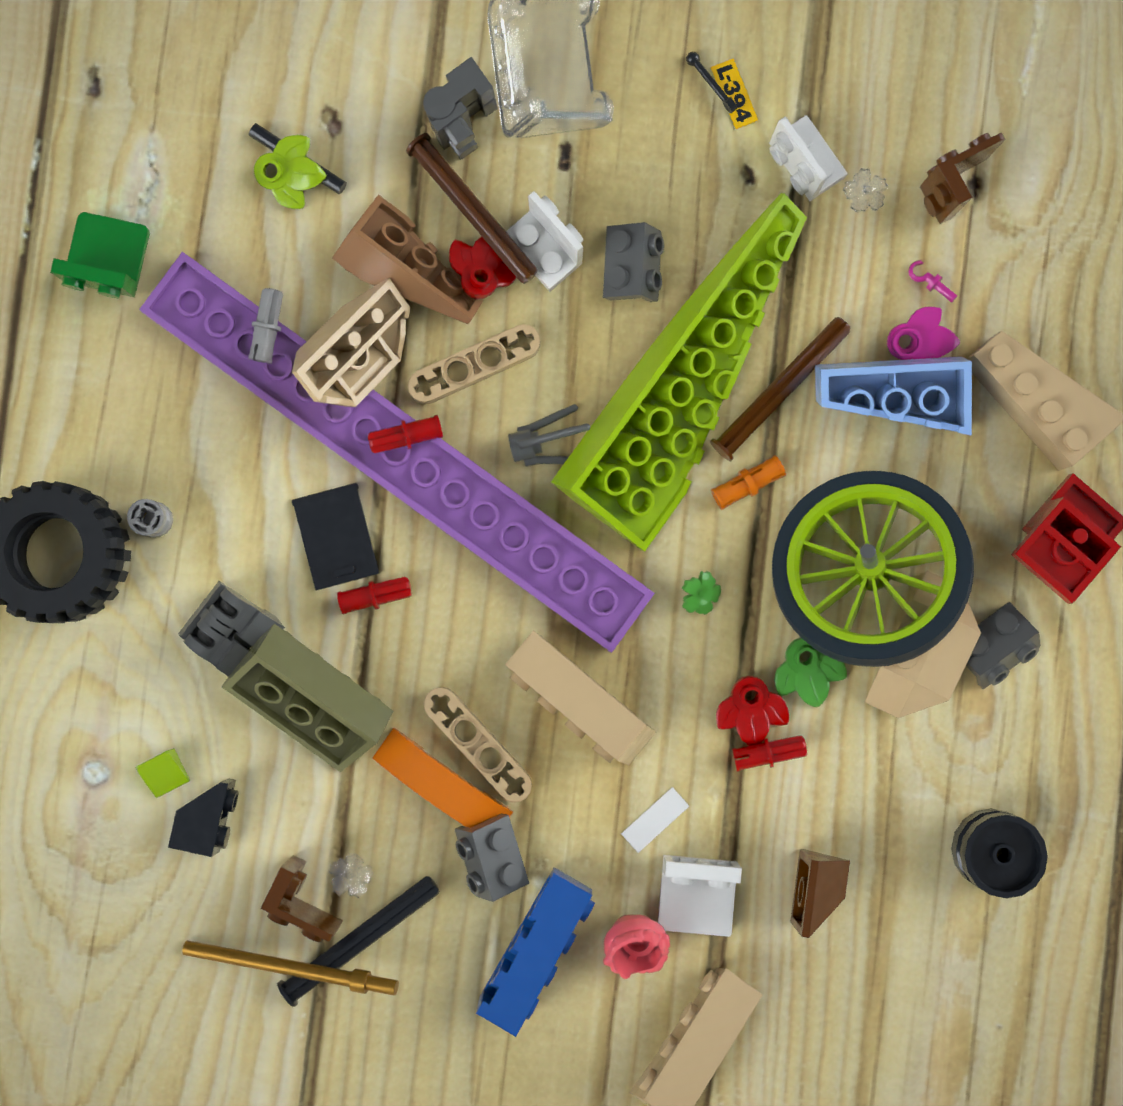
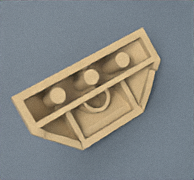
M385 279L343 305L296 351L292 373L314 402L351 408L356 407L401 361L406 334V319L409 318L410 306L391 279Z
M926 571L922 581L941 587L943 577ZM917 589L909 606L920 617L930 607L937 595ZM967 602L961 617L953 629L936 646L914 659L894 665L880 666L865 703L892 716L901 718L949 701L981 634L969 603ZM907 613L898 629L913 622Z

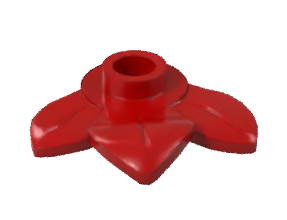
M482 236L475 241L473 246L456 239L452 242L449 250L450 266L461 275L462 287L469 297L474 299L486 298L492 295L496 288L508 287L516 280L517 277ZM475 277L482 278L485 282H479Z
M756 676L740 678L734 684L731 696L723 700L716 711L718 729L725 730L736 727L742 741L749 746L762 743L768 735L770 725L784 726L789 722V710L784 699L779 694L768 691L764 681ZM748 691H757L754 699H745V694Z

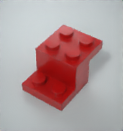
M1074 473L1069 474L1022 528L1028 535L1011 555L1067 604H1073L1122 547L1114 539L1123 529V515Z

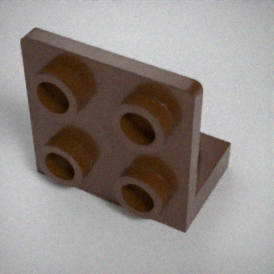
M293 855L280 867L260 909L268 912L267 917L275 923L288 926L291 923L303 929L301 933L310 940L321 943L324 939L330 942L343 920L294 897L295 894L299 893L306 880L307 874L302 872L307 861Z

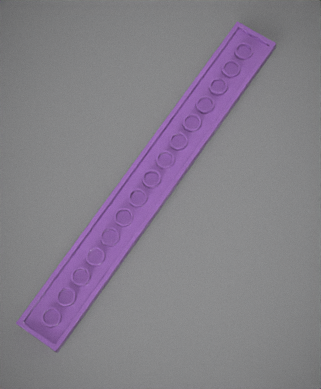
M181 252L139 309L142 313L611 653L655 594L653 591L441 438L412 444V449L404 446L376 454L372 453L368 442V433L401 425V420H405V423L416 420L375 390H372L356 407L352 408L314 402L292 373L296 351L307 341L279 321L277 326L281 327V331L277 332L272 364L248 359L254 327L251 325L252 322L257 320L259 307L187 254Z

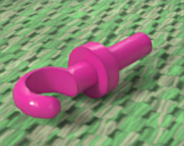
M921 260L911 264L908 272L912 280L915 282L926 281L928 283L926 288L930 292L935 289L951 303L957 298L954 292L941 283L943 277L939 274L934 277L927 272L924 276L919 277L913 273L914 267L923 264Z

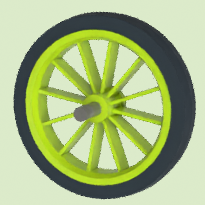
M861 471L845 474L831 479L809 492L796 504L783 522L775 542L772 558V578L776 599L783 615L793 630L822 654L840 662L865 667H880L902 663L914 659L936 646L947 636L961 617L971 593L974 577V560L971 544L963 523L950 504L940 494L922 482L905 475L886 471ZM882 504L892 506L876 548L869 544L862 505ZM859 506L865 544L861 549L832 519V516L848 508ZM898 509H902L922 521V523L882 553ZM824 522H827L852 550L856 558L810 543L809 541L817 529ZM928 529L933 533L941 548L939 552L890 560ZM805 550L851 566L801 575V565ZM944 561V575L941 587L892 570ZM853 576L814 608L809 603L802 586L803 584ZM891 579L937 596L930 607L919 617L890 585L889 581ZM855 586H860L844 629L836 627L820 616L822 612ZM883 587L913 620L909 625L888 633L884 631L877 591ZM866 590L874 592L881 634L870 635L850 632Z

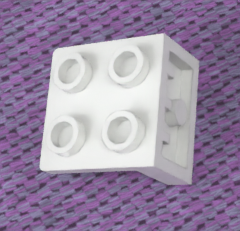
M807 115L792 125L786 117L778 121L769 142L771 145L769 148L770 153L778 165H785L792 175L790 181L800 195L805 194L808 200L812 201L847 176L848 173Z
M533 191L528 196L529 212L506 232L536 266L538 272L535 276L550 292L582 264L583 246L581 242L584 240L572 224L569 223L565 226L556 216L559 213L557 207L547 196L540 198Z
M663 855L658 923L662 925L665 931L731 936L736 883L741 884L742 868L738 862Z

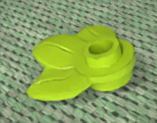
M292 135L279 140L273 153L263 154L254 165V176L257 182L262 187L272 190L277 202L286 208L303 209L305 206L303 191L316 187L327 176L317 163L306 157L310 148V138L307 136ZM271 164L277 167V175L273 178H269L266 175V168Z

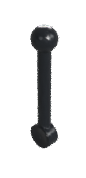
M693 51L688 53L686 56L687 64L694 66L722 100L726 110L729 113L737 110L734 100L725 94L701 64L699 54Z

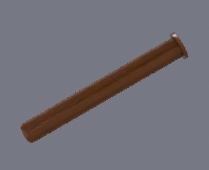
M423 133L416 137L406 149L408 156H414L521 283L525 284L533 279L538 272L536 266L430 143L431 137L429 134Z
M835 317L717 440L714 438L710 440L713 448L722 457L731 462L734 459L732 454L815 369V365H819L850 333L849 324L842 318Z

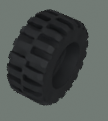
M46 481L33 482L31 487L20 486L13 489L11 492L12 498L1 497L0 605L7 606L6 612L15 617H25L26 621L35 623L77 622L86 619L88 614H97L105 608L103 603L106 600H114L119 593V590L115 588L118 582H125L129 573L123 570L124 561H131V550H125L124 542L130 540L128 531L120 527L119 523H121L122 518L117 511L108 507L109 502L101 496L92 494L87 489L57 481L54 483ZM59 518L71 522L78 530L83 543V559L78 572L68 583L62 587L48 588L39 584L31 574L27 564V546L31 536L40 525L50 519Z

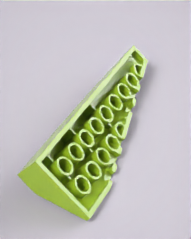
M785 193L779 194L684 303L594 421L590 430L586 432L551 481L552 484L575 503L641 551H646L686 495L692 481L685 478L694 463L700 464L705 450H702L709 431H714L720 418L717 416L721 403L723 399H728L752 345L749 343V339L754 328L759 327L765 315L762 310L770 292H775L780 281L777 278L784 261L789 260L807 219Z

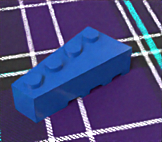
M555 867L552 869L480 994L476 1014L513 1036H517L525 1019L529 1020L539 1002L537 997L543 986L548 987L558 968L555 964L561 953L566 955L576 938V934L573 931L578 921L585 922L595 904V902L590 900L593 896L591 888Z

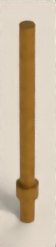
M189 940L185 941L182 950L183 955L346 986L350 988V991L362 994L372 991L395 996L399 987L398 980L373 976L371 971L357 968L352 972Z

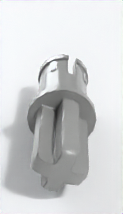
M272 288L262 290L257 320L252 322L251 325L254 327L248 357L250 360L272 364L277 332L281 331V327L277 325L283 293L279 290Z

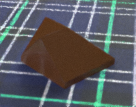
M800 849L790 922L801 937L810 938L845 899L850 860Z

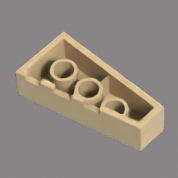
M534 630L505 664L513 671V674L509 677L525 691L532 687L541 695L537 700L539 704L553 715L559 710L569 719L565 726L581 739L585 734L597 743L593 749L609 763L615 758L617 761L629 766L656 733L654 729L636 717L630 709L611 696L601 685L581 671L577 665Z
M717 968L715 972L710 970L699 986L701 992L693 1003L690 1002L680 1015V1022L664 1040L658 1053L634 1085L630 1094L647 1106H695L763 995L726 968Z

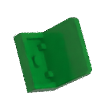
M82 212L77 217L67 261L54 258L50 273L62 280V286L70 289L84 291V288L88 287L98 289V294L119 299L120 294L135 298L150 231L142 224Z

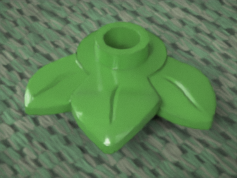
M800 637L793 640L787 647L785 653L786 661L776 670L774 683L780 696L788 695L796 690L805 703L813 707H819L828 696L829 682L846 679L847 670L844 662L822 654ZM810 651V658L805 662H801L799 660L801 653Z

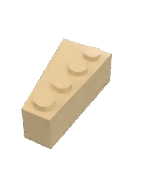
M1003 331L988 339L967 358L972 361V374L1058 471L1074 466L1123 423V414Z

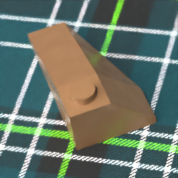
M378 194L346 236L332 259L361 281L374 286L390 278L403 298L469 324L483 300L471 298L465 293L461 284V275L450 267L446 268L435 256L438 252L436 247L431 242L425 245L413 230L416 225L411 219Z

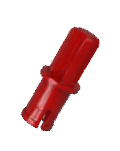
M438 415L409 423L401 420V425L368 433L369 446L372 453L375 454L404 446L412 449V444L443 438Z
M407 577L376 584L373 581H369L368 586L337 592L338 604L343 615L373 606L375 609H379L381 604L412 596L411 584Z
M799 735L770 742L766 738L764 743L732 748L736 770L739 772L744 769L768 764L772 768L774 767L773 763L807 756V746L804 737Z

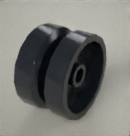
M992 808L980 810L963 819L954 832L951 850L955 866L963 878L991 896L1006 899L1023 896L1035 888L1045 874L1048 859L1045 841L1035 826L1019 816Z

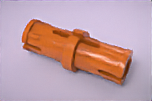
M774 455L749 470L746 468L738 472V476L711 489L717 505L723 510L748 495L753 497L759 494V489L785 477V469L779 458Z

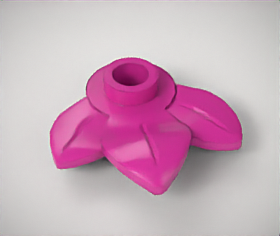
M923 307L916 310L907 323L899 324L889 332L887 348L894 357L900 360L939 358L954 350L960 344V340L951 330L939 326L942 316L941 308ZM903 335H909L911 340L906 348L899 346V339Z

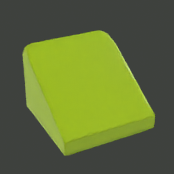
M174 748L135 767L156 798L190 781Z

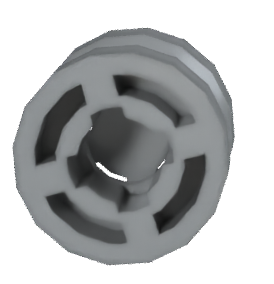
M141 499L133 503L129 508L127 521L131 530L135 533L156 538L167 534L171 529L173 515L165 504L150 499Z

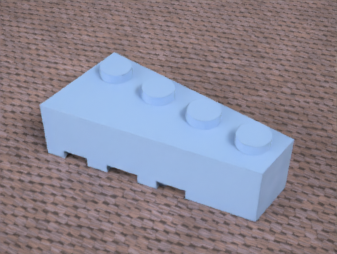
M962 356L815 365L816 402L821 407L972 435V361Z

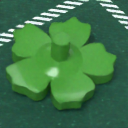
M701 571L698 579L692 577L690 580L684 581L682 589L689 595L683 597L684 603L682 607L687 612L692 613L696 611L699 614L706 615L713 610L712 602L716 603L721 595V586L715 584L716 580L710 572Z

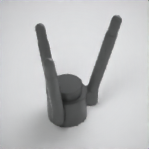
M573 404L534 423L517 427L518 432L508 434L514 462L524 460L525 466L564 464L568 459L567 456H536V454L543 452L541 443L588 431L591 426L586 423L539 435L536 430L577 411L578 406Z

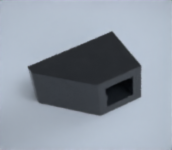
M230 778L224 780L178 809L175 813L168 848L213 857L219 853L221 848L225 849L230 836V827L226 826L229 812H234L239 791L234 790L236 780Z

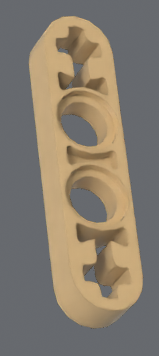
M518 325L422 368L410 377L408 382L409 393L420 404H431L534 357L540 349L539 333L530 325ZM524 333L526 338L533 337L534 340L530 342V350L524 351L523 347H517L511 350L514 358L508 360L506 349L501 343L502 341L507 340L510 347L518 342L519 334ZM490 347L498 349L502 355L499 364L493 367H488L481 361L482 352ZM460 362L468 367L469 371L466 379L455 382L448 377V369L453 363ZM441 369L442 377L449 386L448 388L442 390L441 383H438L430 388L431 394L425 396L423 392L416 393L415 389L420 387V379L425 378L427 382L435 381L438 377L434 372Z
M445 687L431 690L424 700V709L427 715L504 799L514 803L526 799L532 787L531 777L452 690ZM435 694L440 698L445 695L450 698L447 706L453 713L456 712L458 707L464 712V714L456 717L449 727L443 722L449 716L443 710L436 713L432 709L435 704L432 698ZM468 720L475 725L476 735L472 740L462 741L457 737L455 728L460 721ZM485 748H495L501 754V762L497 767L487 768L482 765L480 754ZM507 762H510L513 768L507 770L511 777L517 779L521 776L524 779L522 784L524 792L521 794L517 791H513L510 794L506 790L509 782L503 775L499 781L493 777V775L502 771Z

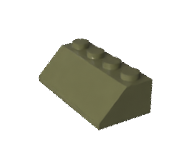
M275 623L256 641L222 685L223 689L339 772H342L378 743L393 713V710L382 703L379 698L371 695L349 676L341 673L319 654L311 651Z

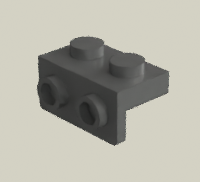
M646 222L607 226L603 298L610 301L640 298L649 302L658 301L659 290L662 287L660 257L664 250V240L659 229Z
M1008 602L978 624L981 634L966 666L976 676L977 683L982 689H985L990 684L997 685L1009 675V670L1020 662L1023 664L1029 662L1037 655L1041 646L1039 631Z
M501 813L471 828L465 826L455 828L457 836L456 849L461 859L465 862L468 872L466 876L467 885L476 897L494 902L529 884L509 815Z

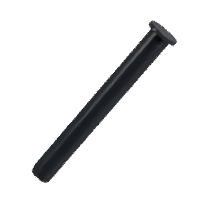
M430 876L424 877L310 964L336 969L341 968L437 896L440 892L437 884ZM292 976L287 981L280 980L277 986L286 1002L295 1007L298 1005V999L321 983V981Z

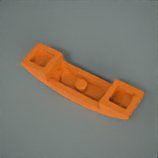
M396 728L391 730L372 757L398 780L465 827H474L501 813L507 814L509 817L513 813L511 809L484 790L482 792L425 752L423 747Z

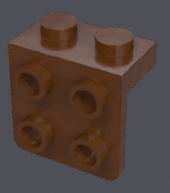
M989 133L979 136L968 144L969 149L958 154L956 149L946 153L936 160L938 165L927 171L928 177L921 184L920 188L925 196L924 204L928 213L932 217L936 216L939 224L953 218L972 199V195L960 174L987 160L1006 140L1002 133L993 137Z

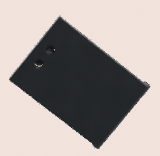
M357 483L292 499L291 501L295 509L316 591L380 574Z

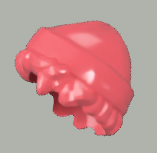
M623 915L606 933L604 938V953L606 956L603 959V963L623 979L629 978L634 973L644 974L660 971L668 959L670 948L669 935L666 934L662 925L645 915Z

